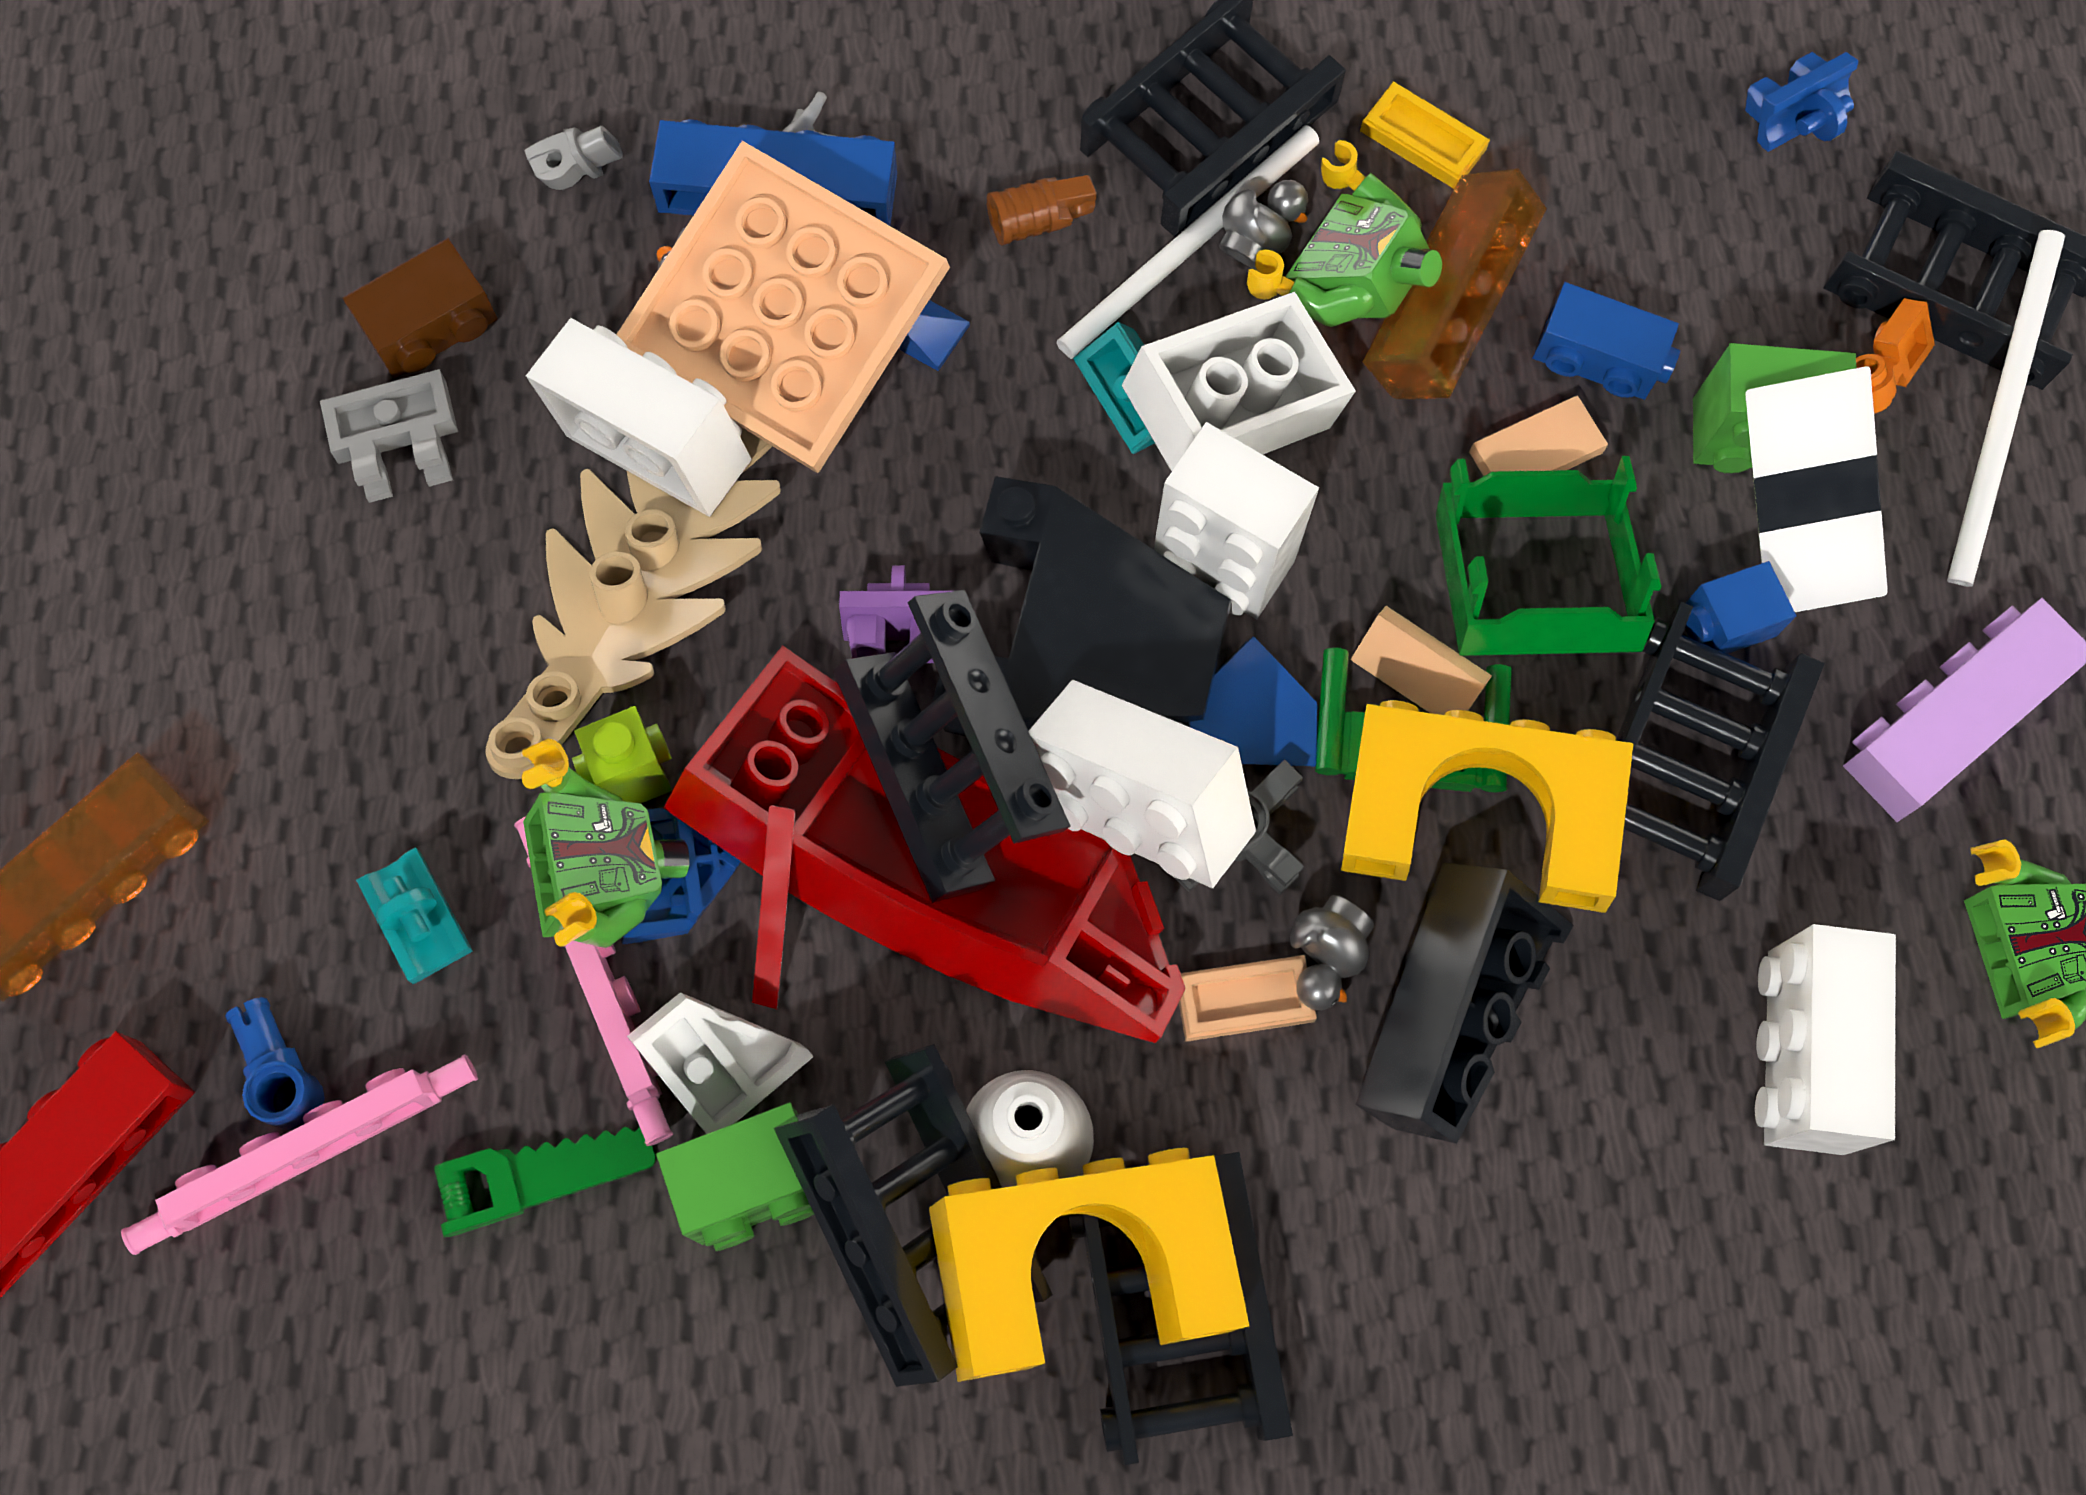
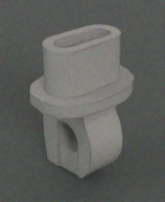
M599 126L584 133L578 128L563 129L564 132L547 137L524 150L535 176L549 188L555 190L572 187L586 174L591 178H598L603 175L601 166L623 157L617 139L604 126Z

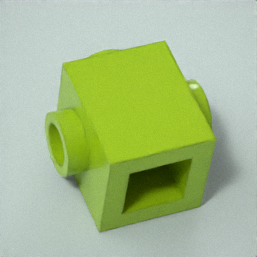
M636 706L574 730L582 754L572 757V761L577 774L585 780L621 797L624 802L641 804L672 791L662 766L663 762L672 759L666 741L657 723L646 728Z

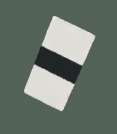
M1865 366L1748 389L1745 396L1762 563L1770 561L1794 612L1885 596L1887 594V578L1870 368Z

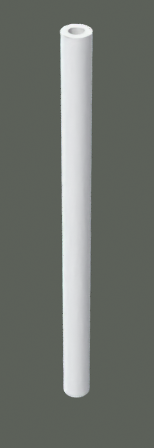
M1305 125L1061 336L1057 340L1059 349L1070 359H1073L1224 227L1222 220L1224 208L1236 194L1244 190H1252L1257 198L1319 144V137L1314 129Z
M2043 230L2038 235L1947 578L1948 582L1969 587L1973 586L2065 239V235L2059 231Z

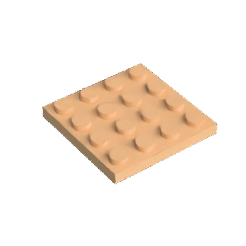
M742 141L616 335L624 341L629 350L641 356L645 352H651L661 357L675 370L679 377L690 383H693L698 378L711 384L725 397L726 404L724 407L730 418L738 426L816 473H819L950 266L947 259Z

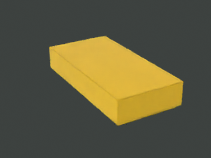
M1394 81L1362 121L1360 132L1457 190L1487 150L1490 139Z

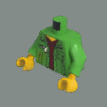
M1342 140L1335 142L1334 153L1337 159L1345 165L1334 166L1329 160L1322 157V178L1326 185L1331 188L1342 189L1349 186L1354 193L1352 195H1340L1286 277L1283 276L1284 262L1282 257L1272 250H1260L1257 252L1255 260L1257 270L1249 269L1247 277L1248 289L1254 297L1264 300L1271 299L1277 294L1284 296L1295 292L1309 316L1328 327L1337 326L1358 318H1386L1395 313L1412 285L1434 286L1442 271L1441 256L1438 251L1429 248L1421 232L1422 224L1420 218L1399 195L1374 174L1370 173L1366 177L1357 170L1358 154L1356 148L1351 143Z
M546 739L522 750L523 757L531 760L535 766L522 773L523 785L529 789L541 786L545 793L539 794L523 821L542 936L554 937L556 944L560 947L566 946L572 941L607 948L643 922L646 911L661 893L662 879L684 878L687 875L689 869L688 846L683 839L654 840L649 813L642 804L624 802L621 797L582 778L569 767L567 754L561 744L553 739Z
M1999 840L1970 848L1971 855H1977L1984 865V873L1975 875L1976 884L1978 886L1992 883L1998 884L1990 886L1964 900L2002 1019L2011 1018L2019 1015L2021 1019L2030 1018L2036 1025L2039 1034L2038 1039L2033 1041L2036 1048H2041L2072 1036L2075 1029L2086 1020V884H2071L2064 874L2021 859L2016 848L2007 840Z

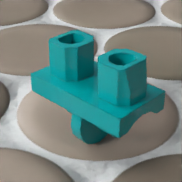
M416 847L406 852L389 866L366 874L356 880L407 980L413 985L473 952L422 853Z

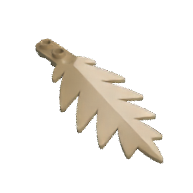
M740 427L742 430L740 438L752 459L745 468L746 470L772 446ZM585 469L581 472L582 506L595 561L591 565L557 530L553 528L547 530L546 561L550 587L565 635L543 616L537 615L533 618L532 623L535 637L548 667L541 675L532 680L526 694L509 715L492 729L486 745V757L495 773L509 779H522V773L535 766L531 760L523 757L522 752H515L546 739H553L562 745L603 693H614L643 683L654 675L651 663L636 660L679 642L725 612L724 600L720 598H675L721 578L762 551V544L759 538H707L736 525L778 496L781 492L779 481H736L709 517L627 471L630 492L637 514H634L592 471Z

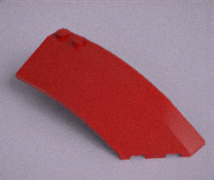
M783 645L685 767L664 806V809L762 876L769 807L778 806L794 809L795 821L788 893L828 917L897 953L1009 1001L1156 1043L1162 1037L1186 989L1178 965H1169L1159 933L1164 929L1148 881H1139L1130 855L1118 852L1104 839L1082 829L1079 831L1066 829L1061 833L1015 844L1011 836H1008L984 854L994 876V882L981 891L932 903L839 684ZM938 748L947 770L960 760ZM984 775L958 795L973 829L999 810Z

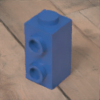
M1564 282L1550 310L1532 359L1546 363V366L1556 374L1567 377L1578 375L1603 384V387L1613 395L1626 398L1635 396L1645 400L1656 381L1664 384L1668 382L1676 366L1681 350L1671 347L1679 323Z

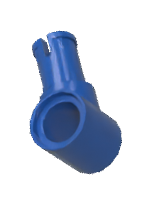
M264 997L254 998L243 1003L246 1009L245 1012H242L241 1008L236 1006L225 1015L227 1022L231 1024L247 1064L243 1069L246 1078L242 1094L244 1106L251 1116L280 1129L294 1130L304 1125L302 1118L306 1113L324 1103L323 1087L316 1077L304 1071L295 1048L286 1047L270 1010L268 999ZM293 1080L296 1087L295 1099L284 1111L276 1112L273 1103L275 1093L284 1083Z

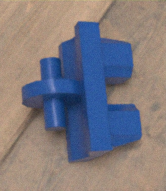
M1811 52L1796 60L1789 71L1788 84L1785 86H1780L1768 77L1750 85L1745 111L1759 122L1757 142L1761 147L1769 152L1800 134L1806 136L1813 133L1818 139L1823 141H1831L1843 134L1847 127L1846 113L1854 108L1849 92V78L1851 73L1857 69L1858 60L1845 52L1827 62L1814 52Z

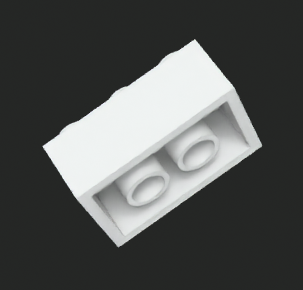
M1295 292L1141 346L1122 384L1123 389L1171 471L1180 461L1205 422L1263 455L1330 429L1356 392Z
M570 318L526 375L567 437L709 517L752 460L740 438L742 434L741 428L728 415L724 407L726 399L715 387L698 378L693 383H690L679 377L665 360L654 353L645 352L641 356L629 350L620 337L603 326L597 325L592 330Z
M1205 422L1164 483L1154 550L1231 600L1229 613L1242 615L1245 612L1257 620L1295 562L1319 487Z
M1071 680L1028 731L1071 825L1068 828L1069 830L1079 831L1082 829L1104 839L1112 848L1122 854L1132 855L1135 853L1151 860L1177 879L1187 880L1190 878L1210 888H1214L1256 832L1237 746L1075 680Z
M1813 924L1768 951V956L1762 959L1758 971V989L1761 995L1767 996V1021H1763L1759 1026L1756 1050L1758 1058L1766 1061L1765 1087L1759 1089L1755 1101V1119L1759 1127H1764L1765 1146L1846 1155L1895 1140L1896 934Z

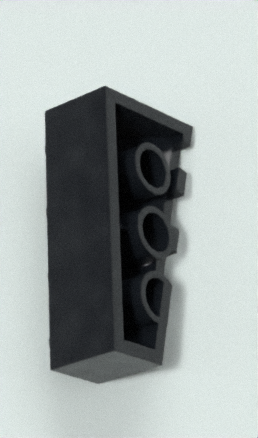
M1443 863L1435 886L1428 897L1427 908L1413 947L1407 955L1406 966L1394 1000L1385 1016L1384 1027L1372 1061L1363 1077L1362 1088L1356 1105L1395 1130L1457 1144L1495 1073L1492 1061L1490 1060L1497 1045L1504 1042H1512L1522 1023L1515 1013L1528 988L1540 989L1550 970L1547 963L1543 961L1553 942L1564 944L1574 925L1549 904L1538 902L1539 896L1509 870Z

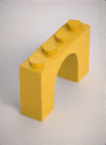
M1383 701L1380 703V706L1367 704L1341 871L1406 881L1411 865L1419 804L1424 795L1437 781L1450 773L1467 768H1490L1507 773L1522 782L1536 797L1544 813L1547 834L1538 902L1606 913L1615 899L1617 891L1633 743L1616 741L1615 735L1602 730H1581L1576 735L1550 731L1548 725L1534 720H1515L1510 725L1486 722L1480 714L1466 710L1447 711L1445 715L1419 712L1417 706L1404 701Z
M1176 1148L1148 1155L1149 1165L1125 1169L1123 1158H1110L1084 1164L1082 1166L1084 1175L1059 1179L1057 1168H1044L1016 1175L1017 1186L991 1189L989 1178L971 1179L948 1185L949 1196H945L929 1207L952 1351L958 1365L956 1368L957 1382L1027 1370L1045 1364L1031 1284V1265L1035 1248L1043 1232L1057 1217L1065 1215L1086 1214L1104 1219L1118 1227L1133 1242L1145 1266L1160 1345L1225 1334L1249 1327L1214 1155L1190 1159L1188 1148Z

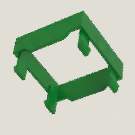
M1630 456L1621 457L1614 480H1589L1579 470L1490 472L1477 481L1470 482L1466 459H1457L1450 468L1452 483H1443L1436 509V522L1459 656L1642 652L1655 621L1650 599L1653 591H1660L1662 586L1654 553H1646L1641 564L1626 504L1629 492H1636L1637 490ZM1605 515L1627 616L1621 617L1610 607L1517 609L1500 619H1478L1488 585L1484 556L1475 557L1467 568L1470 581L1468 588L1457 529L1460 518Z

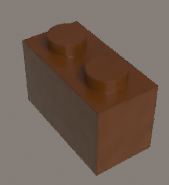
M449 238L342 297L357 324L394 379L406 372L414 373L426 368L432 363L435 355L458 342H470L478 338L485 332L489 324L498 320L484 289Z

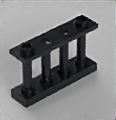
M1216 0L1207 11L1204 19L1108 98L1100 97L1092 102L1082 116L1080 151L1089 157L1109 141L1163 190L1160 224L1174 237H1177L1303 126H1310L1339 100L1346 69L1328 55L1312 70L1308 67L1301 70L1249 24L1253 0ZM1231 39L1286 88L1285 93L1272 104L1267 101L1261 104L1209 57ZM1191 73L1246 122L1245 126L1231 138L1228 136L1220 138L1168 91ZM1148 107H1151L1205 156L1204 161L1190 173L1187 171L1179 173L1127 125Z
M1896 150L1875 180L1866 198L1881 205L1884 211L1862 256L1847 251L1827 279L1823 289L1838 295L1840 300L1850 307L1866 308L1888 319L1891 318L1904 298L1927 302L1935 341L2003 371L2014 327L1994 317L2016 268L2029 273L2039 232L2043 230L2059 231L2065 235L2026 383V386L2032 385L2043 390L2070 363L2073 356L2072 353L2050 344L2072 293L2081 297L2086 295V236ZM1906 218L1932 228L1939 234L1916 282L1884 267ZM1961 243L1989 254L1993 259L1972 307L1939 293Z
M965 590L914 596L907 603L921 632L897 655L896 652L846 659L833 671L932 903L981 891L994 882V876L984 854L1008 836H1011L1015 844L1061 833L1071 827ZM932 659L946 692L921 712L908 679ZM958 716L972 751L947 770L933 736ZM984 775L999 810L973 829L958 795Z
M1681 602L1666 621L1658 617L1654 621L1642 651L1651 656L1616 741L1633 743L1632 768L1716 804V811L1725 816L1718 834L1710 833L1707 837H1704L1627 803L1624 830L1695 860V868L1703 871L1696 891L1721 901L1741 885L1825 663L1800 653L1783 670L1774 668L1770 673L1682 635L1693 606ZM1672 658L1760 695L1759 702L1767 705L1761 723L1753 722L1749 727L1662 689L1661 685ZM1653 712L1738 749V757L1746 760L1739 779L1732 777L1729 781L1723 780L1639 743L1650 713Z
M935 1044L894 1056L885 1061L895 1086L846 1116L840 1118L835 1105L832 1104L795 1115L774 1128L896 1387L939 1382L954 1371L958 1365L947 1343V1336L950 1333L945 1303L932 1311L916 1278L917 1271L937 1258L932 1227L902 1247L886 1215V1207L936 1174H938L948 1196V1185L971 1179L989 1178L991 1189L1002 1188L955 1089L952 1074L947 1065L942 1061ZM908 1111L925 1148L871 1183L857 1154L855 1143ZM1034 1252L1031 1265V1284L1034 1302L1038 1303L1044 1302L1053 1294L1041 1270L1040 1260Z
M1239 1152L1216 1155L1214 1157L1249 1327L1225 1334L1160 1345L1158 1332L1118 1339L1111 1297L1150 1290L1144 1263L1106 1269L1099 1227L1111 1226L1113 1224L1104 1219L1086 1214L1067 1215L1071 1239L1084 1237L1112 1402V1407L1100 1408L1105 1447L1107 1452L1120 1450L1123 1465L1139 1463L1135 1442L1137 1439L1242 1421L1244 1428L1256 1427L1258 1440L1267 1441L1293 1436ZM1229 1350L1231 1356L1242 1355L1247 1383L1237 1385L1236 1393L1130 1411L1123 1371L1124 1367Z

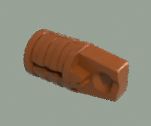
M1085 175L1057 180L1056 177L1043 178L1031 184L1025 183L1016 188L1010 187L1001 192L994 191L988 193V216L998 243L1003 246L1010 244L1014 240L1020 241L1029 236L1035 237L1042 235L1044 232L1051 233L1071 226L1074 218L1090 214L1094 211L1096 191L1090 176Z

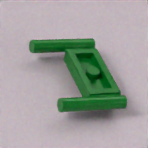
M1327 648L1323 651L1315 772L1322 775L1345 774L1344 779L1355 780L1365 713L1345 712L1349 652L1342 648ZM1501 664L1489 665L1486 667V672L1492 675V677L1485 686L1484 721L1509 725L1512 668ZM1467 768L1446 775L1431 788L1471 792L1473 788H1481L1486 792H1504L1507 790V773L1490 768Z

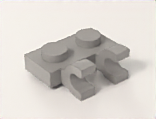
M440 369L320 401L330 452L338 464L351 461L354 480L358 486H364L365 496L369 503L393 497L381 452L412 444L416 465L419 470H424L425 479L429 487L453 480L448 458L440 437L456 433L458 429L447 383Z

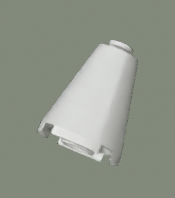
M1033 1070L1006 1073L983 1086L972 1098L966 1109L985 1155L990 1161L1002 1188L1017 1186L1015 1176L1018 1174L1044 1168H1057L1059 1179L1083 1175L1082 1166L1089 1163L1093 1149L1092 1121L1087 1107L1080 1096L1059 1078ZM1023 1118H1031L1038 1121L1040 1125L1034 1130H1023L1016 1124V1121Z

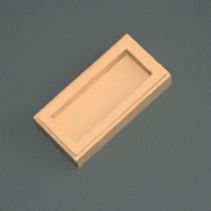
M1577 395L1473 443L1469 453L1483 476L1490 472L1568 470L1603 454L1608 443Z
M1385 606L1378 614L1350 659L1427 712L1445 715L1447 711L1451 710L1468 711L1492 677V675L1465 657L1459 656V653L1388 606Z
M1305 955L1180 973L1186 988L1179 1001L1185 1041L1315 1022L1317 1019L1315 1010L1304 1005L1297 995V980L1299 975L1307 968Z

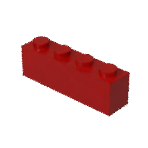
M115 1031L109 1038H104L94 1043L79 1059L77 1065L79 1069L58 1090H53L41 1097L27 1114L28 1121L8 1142L0 1144V1298L196 1093L141 1041Z

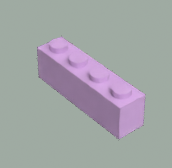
M2043 598L2039 599L2022 614L2013 605L1982 630L1991 639L1979 650L1968 642L1939 667L1947 677L1936 687H1933L1925 679L1896 703L1904 714L1890 725L1883 717H1880L1852 741L1860 752L1845 763L1843 767L1896 822L1925 804L2086 664V641Z

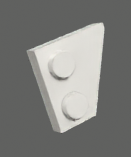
M681 992L627 1036L706 1134L735 1124L813 1058L809 1050L802 1044Z

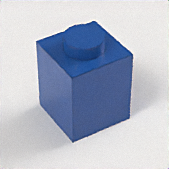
M1770 561L1701 584L1686 602V604L1693 606L1685 628L1691 639L1729 654L1776 637L1796 617V614Z

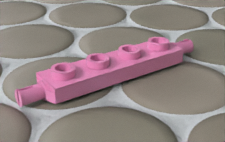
M526 817L518 820L514 826L521 837L528 855L526 859L527 864L531 868L523 824ZM572 941L565 948L626 1096L629 1099L626 1103L627 1107L634 1112L645 1138L646 1146L658 1144L670 1138L673 1132L669 1128L658 1101L662 1094L656 1080L658 1074L627 1037L635 1030L631 1016L641 1011L627 978L623 976L615 980L606 957L616 953L615 947L612 944L610 947L602 948Z
M464 1054L461 1058L431 1073L426 1071L420 1074L413 1069L405 1072L403 1068L385 1072L366 1084L367 1093L345 1104L341 1100H335L312 1109L303 1116L304 1125L282 1136L278 1132H274L247 1142L239 1149L241 1157L219 1168H216L215 1165H207L184 1174L175 1181L176 1190L155 1200L158 1206L157 1213L121 1230L125 1246L131 1254L137 1255L140 1251L170 1236L177 1237L183 1234V1232L196 1228L441 1102L443 1096L472 1081L478 1080L473 1064L468 1056Z

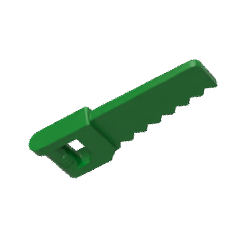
M623 1127L615 1136L605 1130L596 1140L585 1134L576 1144L570 1139L564 1138L556 1148L549 1142H544L537 1151H534L529 1146H524L516 1155L509 1149L495 1151L488 1148L434 1166L447 1220V1222L441 1224L443 1237H451L523 1214L526 1208L650 1169L656 1163L653 1145L646 1146V1141L640 1127L635 1132L628 1127ZM478 1170L486 1175L494 1207L474 1213L465 1173Z

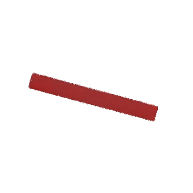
M770 806L768 813L752 1003L773 1009L778 1008L795 821L794 809Z

